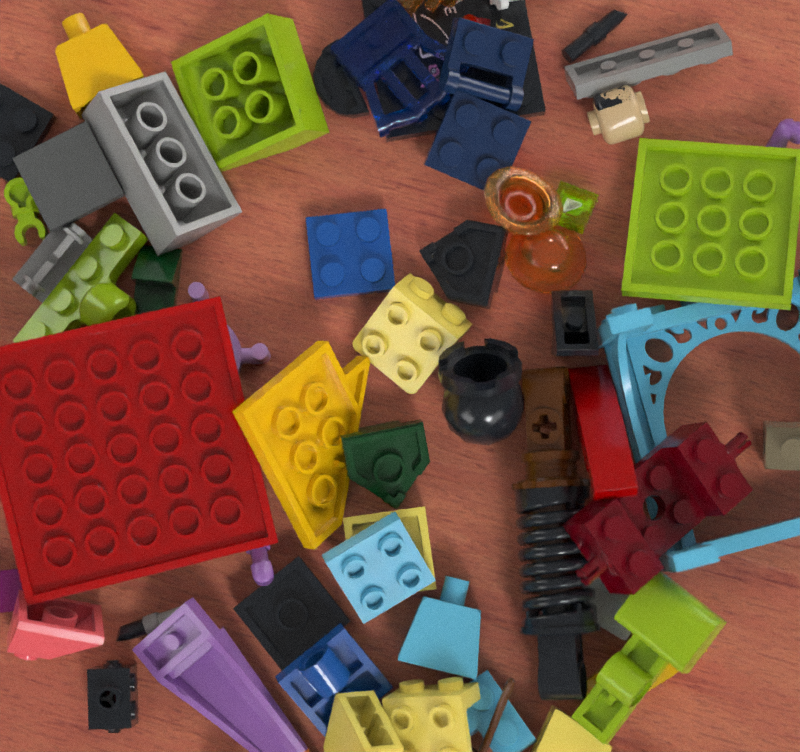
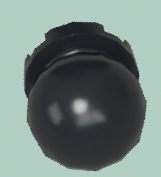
M487 338L484 339L485 346H472L465 348L464 341L458 342L447 348L439 356L438 375L439 381L444 387L442 412L449 429L466 443L489 446L508 438L522 419L524 398L518 383L522 379V362L518 357V349L505 341Z

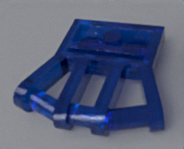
M397 0L386 1L330 47V52L365 92L380 138L390 135L389 130L414 122L422 123L428 118L427 112L437 104L442 106L450 100V93L439 90V80L435 79L413 53L417 48H421L444 61L447 46L428 37ZM401 61L405 62L428 90L418 100L412 96L391 71ZM461 64L460 74L461 72L466 73L469 66ZM382 79L405 108L384 115L374 83Z

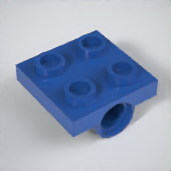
M341 623L275 676L280 686L324 737H326L336 693L374 690L378 699H380L393 688L388 679Z

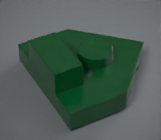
M421 419L404 423L396 420L361 427L359 432L340 435L349 479L371 491L395 509H398L406 497L409 488L430 463L424 424Z

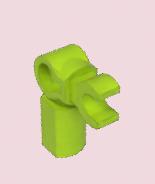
M23 178L10 180L5 186L4 197L7 203L10 204L13 218L18 219L14 231L16 240L20 245L26 246L25 233L32 227L37 228L40 239L44 240L48 235L47 227L37 217L40 211Z

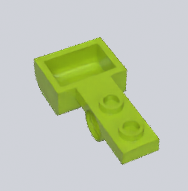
M662 571L638 592L630 595L616 613L614 619L633 635L622 650L615 653L602 667L596 678L597 683L571 716L602 744H608L668 664H671L680 673H689L727 623Z

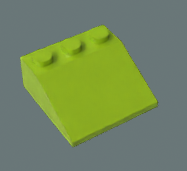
M267 13L171 62L184 106L220 172L297 148L330 133L293 19Z

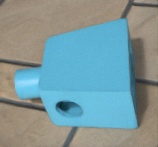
M445 576L440 599L427 596L422 597L400 648L398 661L476 679L481 610L464 606L470 581Z

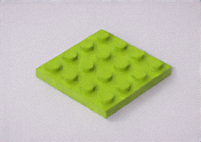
M639 138L621 289L622 296L790 310L800 213V149Z

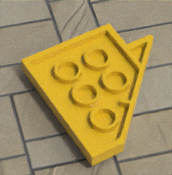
M316 341L232 411L303 547L313 550L342 525L350 479L347 475L340 435L355 433L359 430L370 367L368 356H356L345 367L341 368L328 341Z

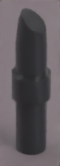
M612 10L598 22H593L583 30V34L562 50L564 58L572 63L592 46H597L628 14Z

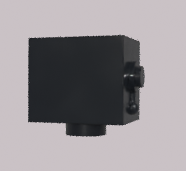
M107 660L103 666H94L87 669L88 730L105 729L108 730V733H120L122 729L132 728L138 724L137 664L122 665V663H119V660ZM105 691H111L108 696H105Z

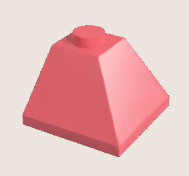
M23 590L18 591L7 634V652L13 653L20 659L33 661L38 658L53 659L103 645L105 636L101 605L57 598L27 606Z

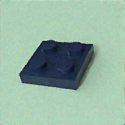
M455 91L423 164L499 197L531 121L475 96Z

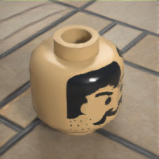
M628 85L595 95L593 98L594 110L587 112L593 135L602 134L604 141L610 145L642 135L644 124L650 122L641 91L634 92Z

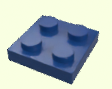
M387 208L306 217L315 300L391 291L395 286Z

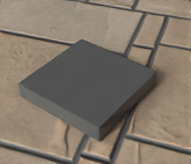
M87 121L12 158L49 231L52 233L126 196Z

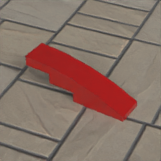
M599 365L568 369L571 403L579 443L582 445L586 471H589L593 499L602 500L637 496L638 484L629 442L608 366Z

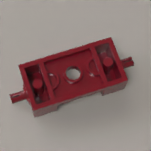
M708 422L681 425L634 465L638 484L637 496L602 500L593 499L563 524V527L588 561L586 565L576 571L577 576L582 577L580 581L589 586L599 577L610 594L634 595L664 569L659 558L704 518L707 516H724L753 491L735 461V458L752 445L751 440H746L749 437L743 432H738L733 439L724 445L720 442ZM649 496L656 501L658 507L657 514L652 520L648 519L643 511L644 501Z

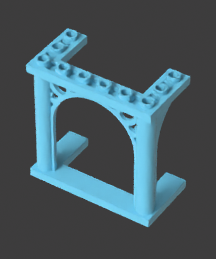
M800 269L798 270L799 276L793 279L791 304L797 307L799 317L795 326L787 331L780 330L777 326L776 316L779 309H768L766 322H754L752 312L755 311V314L758 315L765 310V308L680 301L681 307L666 311L664 304L638 310L636 303L612 309L611 314L606 315V319L601 321V325L597 329L599 349L604 348L635 464L667 438L663 413L666 390L679 363L696 346L722 334L754 332L776 338L800 354V340L798 338L800 334ZM740 312L735 321L731 314ZM720 318L725 321L726 326L724 329L716 328V319ZM706 321V329L698 323ZM683 329L690 333V340L680 344L666 331L670 330L674 334L679 335L683 334ZM649 339L664 341L672 350L671 360L664 363L649 357L645 351L646 341ZM643 366L651 371L660 372L661 379L657 384H650L651 373L645 375ZM651 394L656 395L654 404L652 402ZM649 496L645 501L650 519L652 520L657 514L658 507L656 501ZM800 516L696 543L692 529L659 558L664 567L662 571L681 572L719 562L720 556L799 536Z

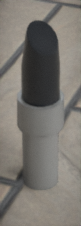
M179 607L162 613L155 612L143 616L141 620L121 626L117 633L116 642L149 635Z

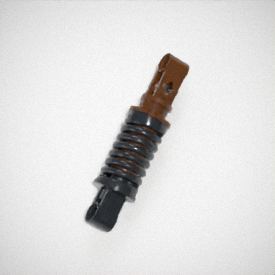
M567 367L524 369L522 374V392L525 402L528 452L521 454V463L526 465V475L524 480L512 484V490L515 491L516 512L521 516L516 520V526L520 530L526 531L518 534L517 542L521 546L528 547L519 550L518 558L522 562L530 563L520 566L519 575L522 578L532 579L521 582L520 591L523 594L539 596L522 600L521 609L526 612V618L522 620L520 634L538 637V689L541 700H584L587 695V672L584 663L583 635L599 631L600 623H597L596 605L589 602L596 596V590L592 586L583 584L580 581L582 577H578L576 571L580 570L588 561L563 527V524L586 506L581 504H585V500L590 496L591 482L589 479L578 477L576 472V462L580 460L579 451L572 450L569 403L571 386ZM548 421L556 423V430L550 431L549 435L542 433L541 426L547 425Z

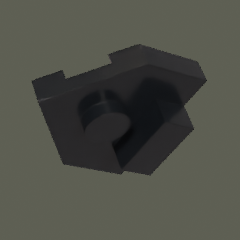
M466 220L453 228L454 231L419 250L450 301L490 309L493 293L498 292L507 253L504 251L509 233L507 227Z

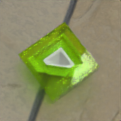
M561 181L546 212L545 221L583 235L596 207L599 195Z

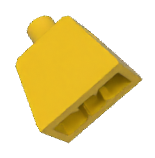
M83 13L71 15L62 22L69 40L58 45L55 48V53L70 104L80 119L83 118L81 115L99 91L145 78L141 69L107 24H101L91 29Z

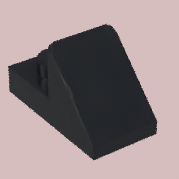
M552 290V355L598 356L599 344L593 291Z

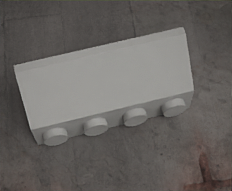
M166 71L99 91L81 114L84 121H87L130 206L158 256L191 244L242 213L239 204Z

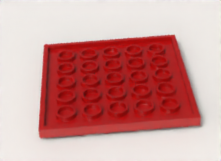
M220 296L0 346V499L27 606L278 543L260 463L232 412L245 399Z

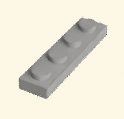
M717 22L564 66L566 81L577 100L594 98L599 93L623 85L631 87L638 85L644 80L661 75H673L682 69L699 64H712L720 58L733 55L732 41Z

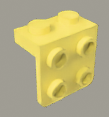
M409 273L391 289L353 340V348L360 355L368 356L371 364L405 392L415 394L439 365V356L447 348L455 345L473 324L466 319L465 313L458 306L445 302L434 293L433 287L426 280Z
M462 677L444 678L439 680L436 685H424V680L422 679L407 680L399 683L397 690L382 699L383 708L404 747L403 752H472L466 709L481 699L478 682L463 683Z

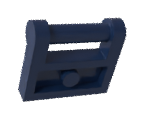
M454 18L440 75L439 90L454 94L455 91L502 103L503 108L518 111L524 97L523 84L534 39L464 18ZM464 64L507 76L506 85L502 87L460 75V65Z

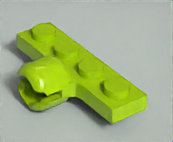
M114 213L13 339V342L16 343L77 329L82 325L90 326L136 315V302L118 288L116 282L120 274L147 242L148 238Z

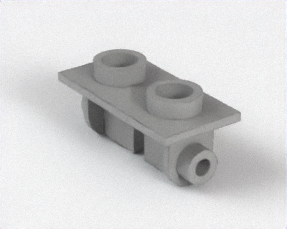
M75 223L64 226L53 233L50 232L12 280L43 303L93 238L87 235Z

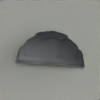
M337 39L323 49L321 56L316 61L313 78L317 95L326 108L339 116L350 118L368 116L369 110Z

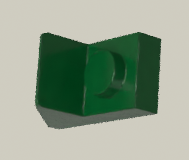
M143 245L140 249L131 277L135 283L134 301L136 302V315L176 306L182 249H175L159 256L156 254L153 246Z

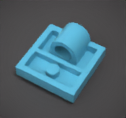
M395 511L322 554L325 563L363 624L436 581Z

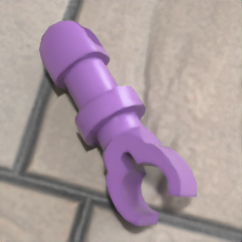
M270 545L246 551L252 558L251 572L253 579L260 586H267L274 579L273 566L271 561H269L267 553L271 548Z

